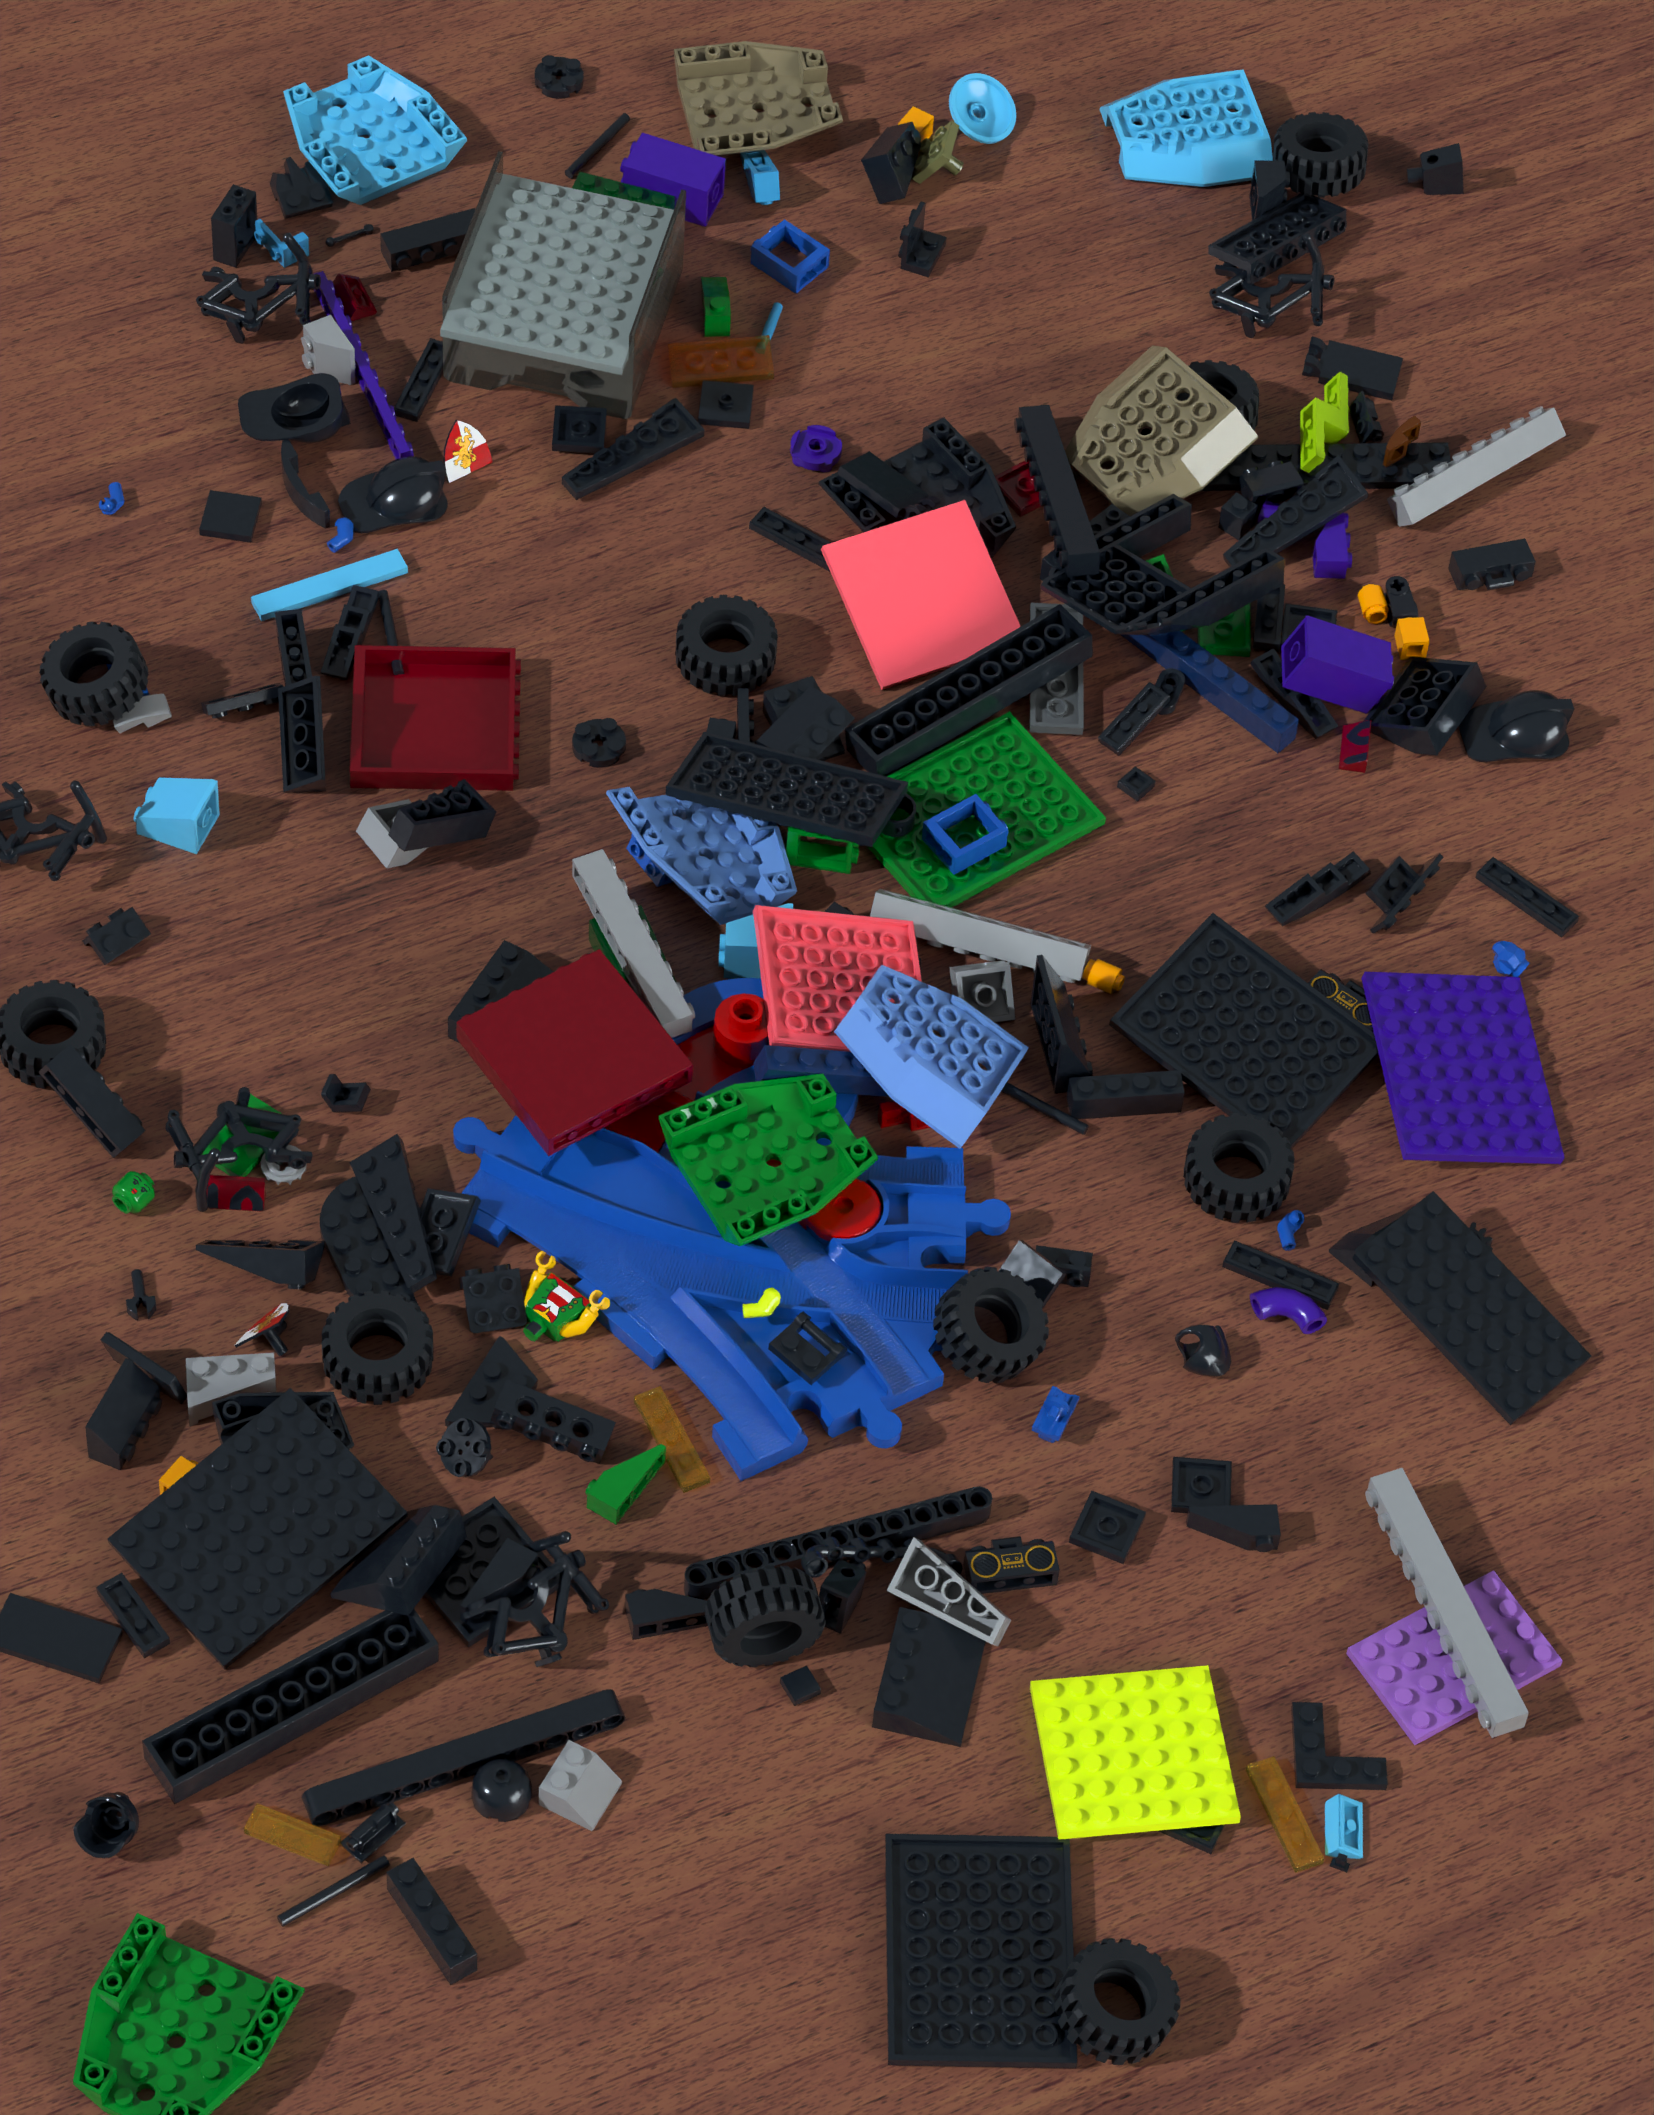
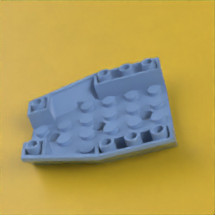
M630 787L607 790L606 794L655 866L675 882L682 891H685L720 925L753 915L755 905L778 907L796 894L797 888L780 829L775 822L757 820L751 816L730 813L727 810L715 807H705L699 803L687 800L682 801L667 795L638 799Z
M880 965L866 988L834 1031L892 1100L959 1149L985 1116L1029 1049V1047L963 999L884 965ZM892 998L896 1002V1004L890 1002L889 1000H891ZM932 1030L939 1032L941 1037L935 1035ZM978 1063L984 1065L987 1071L983 1070Z

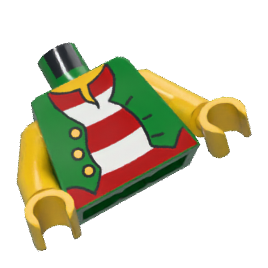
M540 1251L536 1255V1263L539 1267L538 1270L535 1269L533 1271L524 1299L526 1317L529 1323L523 1329L525 1336L535 1342L545 1334L554 1342H559L564 1337L569 1338L586 1333L598 1317V1310H605L610 1306V1299L604 1297L598 1304V1299L603 1294L602 1291H593L588 1299L554 1273L550 1272L547 1275V1269L555 1266L556 1259L554 1256H551L549 1262L544 1265L542 1260L546 1252Z

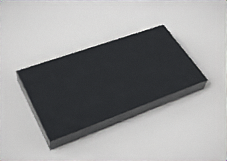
M13 1593L9 1594L0 1612V1652L98 1684L123 1634L122 1628Z

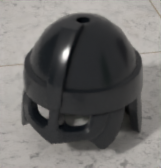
M123 1792L105 1793L89 1800L86 1803L88 1807L85 1815L74 1825L75 1840L89 1855L97 1858H110L119 1853L136 1835L139 1828L138 1812L128 1795Z

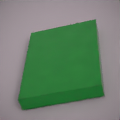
M1250 603L1209 626L1198 627L1197 644L1212 655L1250 657Z
M250 1094L248 1107L282 1114ZM227 1125L222 1128L202 1155L208 1154L213 1148L221 1151L222 1144L228 1138L234 1136L229 1131ZM245 1126L249 1133L259 1134L273 1140L279 1134V1132ZM241 1145L233 1150L238 1155L236 1162L216 1164L215 1167L229 1176L246 1177L261 1161L265 1152L262 1148L255 1145Z

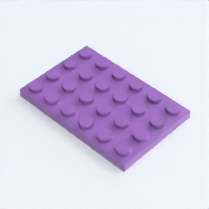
M1494 1570L1464 1586L1517 1690L1561 1666L1563 1661ZM1425 1607L1348 1647L1346 1653L1414 1745L1478 1711L1475 1704L1469 1702L1462 1679L1456 1677L1452 1665L1453 1661L1449 1653H1444L1437 1630L1430 1626L1427 1618L1428 1612Z

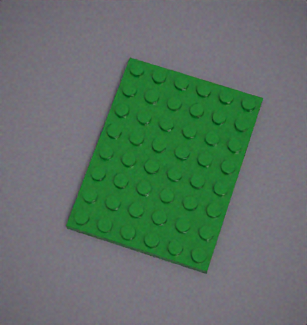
M1009 711L887 776L908 782L906 794L911 796L916 803L915 826L905 836L890 837L881 832L874 845L867 847L911 897L952 908L1105 824L1106 817ZM977 794L982 801L989 804L996 817L1006 823L1008 827L1007 845L953 875L922 840L923 822ZM896 808L890 820L900 821L910 815L905 810ZM974 815L944 830L960 849L989 834Z

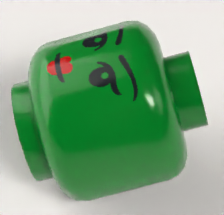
M134 1171L126 1173L113 1186L112 1201L114 1205L126 1214L141 1212L154 1199V1182L150 1176L143 1172L141 1174Z

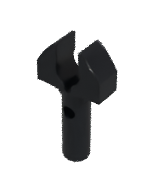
M135 1269L131 1272L134 1297L126 1299L127 1313L138 1321L137 1308L142 1303L147 1308L148 1319H150L156 1311L155 1296H147L145 1294L143 1272L140 1269Z

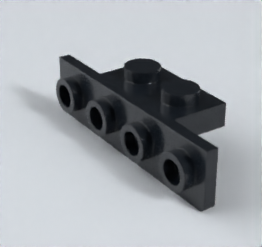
M1440 853L1428 860L1418 873L1398 856L1365 894L1384 912L1370 929L1373 934L1382 928L1384 930L1389 929L1397 921L1395 915L1398 912H1403L1411 904L1409 898L1412 895H1417L1426 886L1423 881L1437 873L1440 869L1438 863L1443 859Z

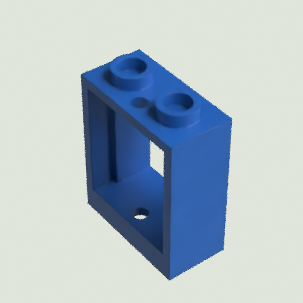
M785 219L777 226H773L761 239L755 240L751 246V264L795 294L829 267L830 249ZM785 241L808 257L793 268L770 251Z
M977 794L923 822L922 840L953 875L1007 845L1008 827L1006 823L1001 819L999 820L992 812L989 804L982 801ZM974 815L989 834L960 849L944 830Z

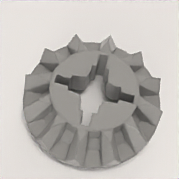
M288 1145L285 1148L291 1151H301L292 1145ZM265 1153L261 1159L262 1173L266 1175L268 1181L273 1180L278 1185L281 1182H287L291 1185L293 1180H301L302 1174L306 1171V1166L301 1169H294L290 1167L289 1162L288 1167L280 1171L279 1165H282L283 1162L268 1163L265 1159Z

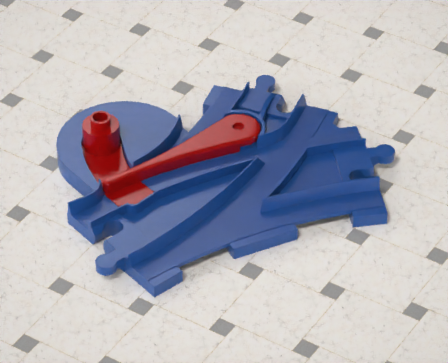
M760 978L722 980L699 987L685 994L683 998L686 1003H691L695 1012V1018L692 1019V1031L672 1039L693 1064L692 1082L550 1156L546 1154L516 1115L501 1135L487 1129L484 1122L474 1117L463 1118L455 1124L453 1128L455 1147L466 1154L475 1153L481 1159L480 1169L462 1192V1194L478 1196L481 1200L469 1233L498 1248L510 1231L546 1252L549 1256H554L556 1261L580 1277L582 1280L574 1285L573 1288L589 1299L590 1294L595 1290L602 1291L603 1294L598 1299V1304L604 1297L610 1299V1306L605 1310L599 1309V1315L596 1320L653 1370L670 1357L723 1417L724 1420L713 1425L712 1438L740 1481L803 1452L808 1444V1437L791 1414L792 1411L797 1409H808L814 1412L831 1438L857 1426H864L867 1428V1439L873 1446L886 1449L896 1445L901 1438L902 1422L891 1410L943 1386L944 1373L932 1357L935 1351L943 1350L942 1345H938L935 1338L938 1331L933 1328V1319L937 1317L934 1311L936 1305L940 1302L941 1296L961 1277L968 1274V1270L924 1267L931 1264L964 1265L966 1238L979 1231L991 1236L1001 1235L1006 1232L1010 1224V1208L1001 1200L988 1199L982 1203H965L966 1186H964L963 1148L907 1146L905 1158L877 1155L878 1160L816 1214L742 1246L724 1241L672 1159L659 1121V1115L733 1084L756 1082L753 1063L764 1045H769L762 981ZM836 1093V1109L849 1127L856 1112L859 1095ZM826 1138L817 1140L818 1144L824 1146L832 1143ZM775 1159L766 1162L769 1166L773 1167L781 1165V1162ZM727 1181L716 1183L718 1187L723 1189L731 1186ZM767 1288H775L780 1293V1303L770 1316L743 1318L742 1304L758 1303ZM803 1311L811 1317L810 1321L836 1343L841 1342L847 1347L844 1356L812 1385L807 1383L768 1349L769 1343ZM803 1329L798 1333L824 1356L830 1353Z

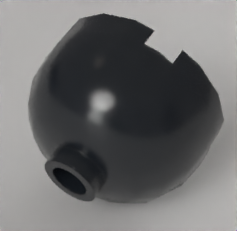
M496 1759L487 1762L478 1769L472 1781L471 1799L475 1809L483 1817L498 1819V1822H508L519 1818L527 1811L532 1798V1783L528 1772L520 1764L510 1759Z

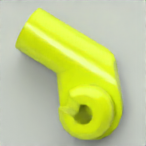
M767 1288L758 1303L742 1304L743 1318L770 1316L780 1303V1293L775 1288Z

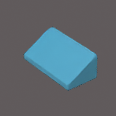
M1337 1794L1325 1802V1855L1337 1857L1341 1853L1347 1855V1858L1361 1859L1363 1858V1803Z

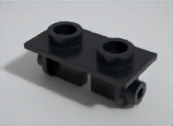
M1361 391L1349 406L1359 442L1366 443L1367 440H1372L1375 443H1379L1383 440L1384 432L1380 422L1376 421L1378 416L1375 404L1369 398H1365L1364 392Z
M394 1803L389 1805L383 1804L343 1839L340 1845L362 1864L404 1827L406 1822L397 1815L399 1809Z

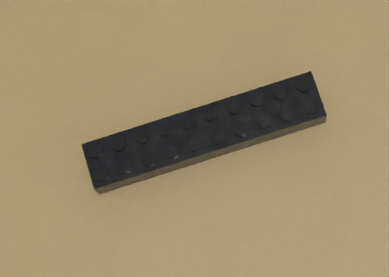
M1059 604L845 728L846 750L867 772L887 777L1093 656L1092 634Z
M415 1609L412 1610L409 1616L385 1610L142 1740L144 1759L173 1803L177 1804L439 1662L438 1642Z

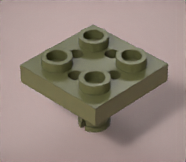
M950 121L944 127L940 126L929 139L925 138L921 142L919 156L916 160L912 177L917 183L921 184L942 166L953 175H957L961 171L964 163L952 155L959 125L954 121Z

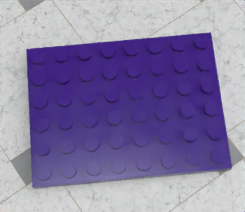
M1364 972L1361 979L1403 1160L1535 1164L1562 1163L1565 1157L1520 977Z

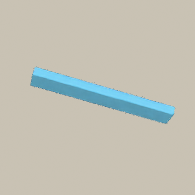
M395 549L252 596L251 603L260 620L264 621L275 617V612L301 609L349 593L353 585L367 587L407 574L408 566L399 550Z

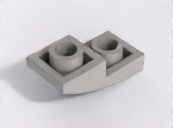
M164 694L143 696L139 702L136 701L134 703L135 707L129 713L126 711L122 714V718L118 720L114 718L112 720L115 729L120 734L143 722L149 728L172 717L166 696Z

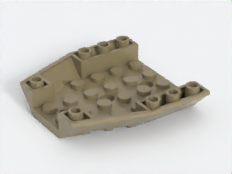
M749 41L674 49L677 86L694 149L713 155L775 149L843 123L838 102L833 103L827 84L828 66L823 50ZM803 104H811L813 106L805 107ZM756 109H762L764 112H757ZM712 114L717 117L709 118L707 115Z
M1152 345L1097 395L1065 452L1074 478L1077 479L1081 476L1108 500L1109 505L1114 504L1127 515L1132 516L1172 494L1183 499L1202 490L1258 439V435L1237 407L1167 347ZM1186 392L1190 394V397L1185 401L1176 399L1181 393ZM1143 427H1151L1153 429L1148 435L1139 434ZM1106 461L1115 462L1114 467L1111 469H1103L1102 465Z

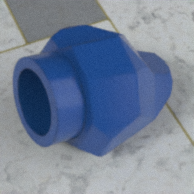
M1498 941L1492 947L1495 953L1493 963L1497 972L1503 976L1511 975L1512 977H1518L1530 964L1525 959V950L1512 942Z

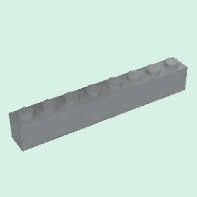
M1543 406L1529 411V417L1525 419L1521 417L1510 422V428L1506 430L1502 428L1491 433V439L1487 441L1483 439L1472 444V450L1468 452L1466 450L1452 456L1453 461L1449 463L1447 461L1434 466V472L1430 474L1423 473L1413 479L1415 483L1411 485L1405 484L1394 490L1395 494L1387 498V501L1398 526L1415 524L1566 436L1555 408L1544 409Z
M603 849L572 859V877L636 995L671 1038L692 1031V1019L695 1018L694 1009L691 1003H686L683 998L682 986L679 982L674 981L669 962L663 961L658 942L656 940L653 941L650 937L649 926L645 919L641 920L636 901L634 899L630 900L623 878H618L613 859H608Z
M883 889L876 891L870 917L913 921L916 939L917 937L926 939L927 944L931 946L943 947V944L954 947L953 951L961 954H969L970 951L980 954L981 959L987 961H996V958L1007 961L1010 967L1022 969L1023 966L1033 968L1035 973L1037 955H1043L1055 972L1060 975L1061 980L1075 983L1076 980L1080 981L1082 979L1091 949L1089 944Z

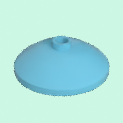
M972 73L959 79L952 87L949 95L950 112L954 122L959 125V129L966 136L980 143L993 144L1002 141L1012 132L1016 122L1015 104L1008 90L999 81L985 74Z

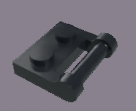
M803 1311L769 1343L768 1349L807 1383L812 1385L844 1356L847 1347L841 1342L836 1343L810 1321L811 1317ZM803 1329L830 1353L824 1356L798 1333Z

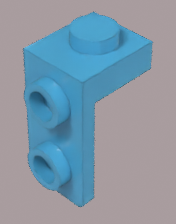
M261 219L256 220L255 239L260 245H264L272 259L277 260L284 268L297 262L295 255L285 242H281ZM304 232L293 236L304 250L306 256H309V237Z

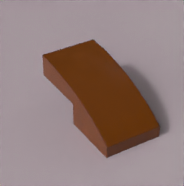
M1415 415L1404 422L1388 441L1383 461L1385 467L1405 457L1408 444L1418 439L1421 421Z

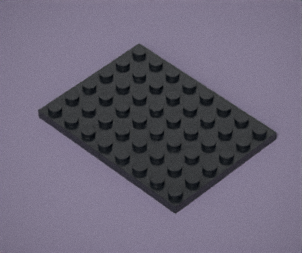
M1214 913L1195 930L1109 1022V1026L1169 1071L1180 1070L1182 1081L1228 1116H1230V1113H1239L1240 1116L1252 1114L1258 1120L1264 1118L1269 1121L1271 1127H1278L1283 1132L1282 1138H1288L1291 1149L1379 1055L1373 1031Z
M290 1388L107 1538L113 1549L225 1670L408 1517V1513Z
M885 1834L888 2065L1076 2068L1077 2043L1073 2045L1067 2038L1068 2031L1061 2029L1058 2023L1061 2015L1055 2013L1054 2005L1057 2001L1055 1997L1056 1987L1060 1983V1978L1074 1959L1070 1839L1058 1840V1837Z

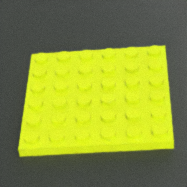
M1208 1665L1030 1681V1692L1058 1840L1240 1823L1241 1815Z

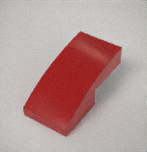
M895 1101L879 1103L878 1122L880 1128L908 1123L911 1132L931 1128Z

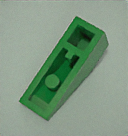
M701 277L704 337L730 336L731 309L727 278Z
M660 1444L604 1471L597 1480L593 1479L585 1492L587 1495V1508L617 1525L665 1463L666 1446Z

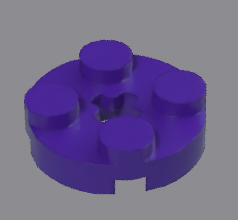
M821 425L808 426L807 430L802 432L798 430L791 438L790 453L792 462L795 466L808 470L829 472L832 470L833 465L837 464L841 458V439L839 440L836 437V433L832 429ZM815 445L820 446V450H813L811 448H814Z

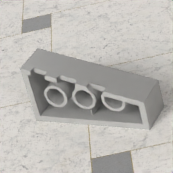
M913 1537L887 1591L998 1647L1011 1619L921 1540Z

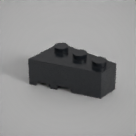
M913 122L887 127L861 159L879 204L906 197L922 144L920 133L915 129Z

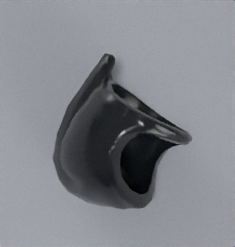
M1194 1325L1177 1333L1175 1341L1184 1358L1183 1368L1188 1372L1203 1376H1222L1229 1371L1231 1365L1230 1350L1224 1332L1219 1325L1215 1327L1211 1325ZM1195 1334L1199 1337L1200 1341L1184 1344L1180 1342V1339L1184 1335Z

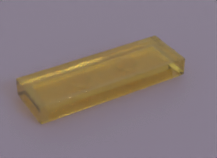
M258 1803L244 1827V1834L329 1866L341 1842V1836Z

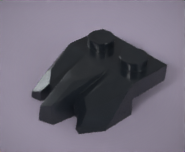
M289 157L284 162L285 173H272L270 187L275 201L278 200L284 219L332 207L333 201L326 182L309 161L305 162L303 168H299L294 160Z

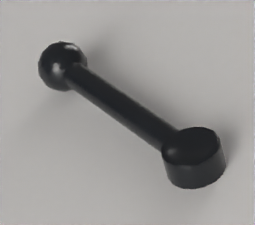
M366 224L363 229L336 238L328 237L325 243L328 247H333L337 242L364 233L371 235L374 227L371 224Z

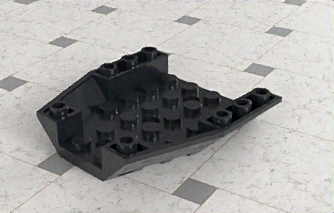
M945 417L923 428L922 442L884 461L928 493V497L934 496L941 500L940 504L934 508L929 505L931 510L965 500L990 558L995 556L1015 531V522L991 466ZM838 472L819 481V485L863 533L905 519L902 516L894 517L838 476Z

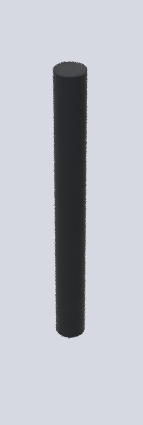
M623 113L565 170V175L568 178H573L630 121L629 115Z
M380 590L378 599L388 646H399L388 591ZM393 660L391 662L393 674H404L402 661Z
M1006 1082L1001 1092L1082 1135H1085L1089 1128V1125L1008 1082Z
M385 1855L381 1856L277 1916L279 1923L284 1927L390 1866L388 1859Z

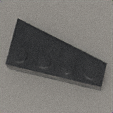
M463 779L455 787L452 785L445 787L440 794L434 792L428 795L425 801L419 799L399 808L388 835L404 852L485 838L497 811Z

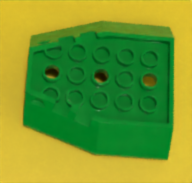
M824 1074L733 1084L659 1115V1121L672 1159L724 1241L742 1246L816 1214L878 1160V1156L865 1136L856 1139L836 1109L837 1094ZM826 1138L832 1143L824 1146L818 1144L817 1140ZM775 1159L780 1161L781 1165L773 1167L769 1166L766 1162ZM727 1181L731 1186L723 1189L718 1187L716 1183Z
M137 1913L91 1990L73 2085L101 2110L110 2115H209L260 2070L303 1995L305 1988L276 1976L272 1984L267 1983L166 1937L165 1925ZM203 1985H212L216 1989L210 1996H203L198 1992L199 1988ZM175 2036L184 2038L186 2042L180 2048H172L168 2045V2041ZM143 2089H151L155 2092L154 2097L148 2101L140 2100L137 2095Z

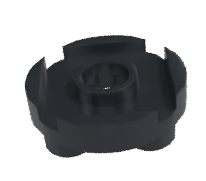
M551 55L543 57L542 62L535 69V86L542 89V94L554 99L568 98L570 93L574 91L578 93L584 83V73L580 61Z
M612 718L592 719L576 725L572 737V750L578 760L582 762L583 759L586 762H590L589 766L596 768L608 767L617 763L619 757L624 754L626 750V736L621 727L617 725L616 720ZM597 740L604 741L603 746H598L597 743L593 742Z

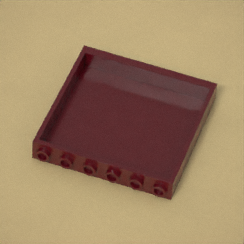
M355 645L350 788L444 790L445 787L450 785L453 787L457 786L459 781L465 779L475 790L513 791V780H519V764H514V759H519V743H515L514 738L520 737V722L514 721L515 717H520V701L515 700V696H520V680H515V675H521V659H516V648ZM393 660L402 661L404 674H393L391 664Z
M600 949L584 954L579 960L567 966H561L555 972L543 978H537L530 985L520 990H514L508 996L496 1002H490L481 1010L473 1014H467L456 1022L457 1040L548 1156L692 1082L693 1064Z

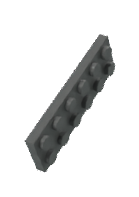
M1031 603L1030 621L1059 604ZM1061 604L1083 626V615L1068 605ZM1083 662L1030 693L1029 733L1083 735Z

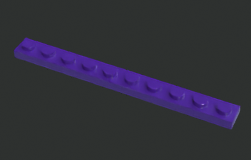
M324 271L314 273L319 274L321 277L320 287L318 290L314 289L326 316L331 315L355 348V376L395 459L414 456L410 441L406 442L402 424H397L393 406L387 403L384 387H379L377 373L375 369H371L369 366L368 354L366 351L361 350L359 335L353 333L349 315H344L341 298H336L332 280L327 279Z

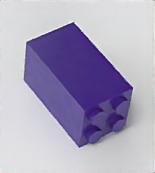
M641 133L639 139L632 143L628 158L625 157L621 163L620 171L623 172L621 182L675 196L674 210L680 211L679 219L706 227L724 195L726 158Z
M1307 615L1281 646L1282 687L1367 714L1374 705L1379 703L1383 694L1393 686L1391 642Z

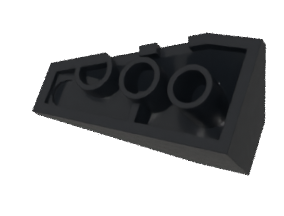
M1412 1207L1347 1233L1329 1249V1253L1369 1286H1373L1375 1282L1358 1266L1352 1257Z
M205 1240L196 1244V1251L275 1283L288 1284L289 1289H303L306 1284L315 1280L325 1248V1241L288 1240V1242L277 1243L276 1245H272L270 1240L249 1242V1245H245L244 1240Z

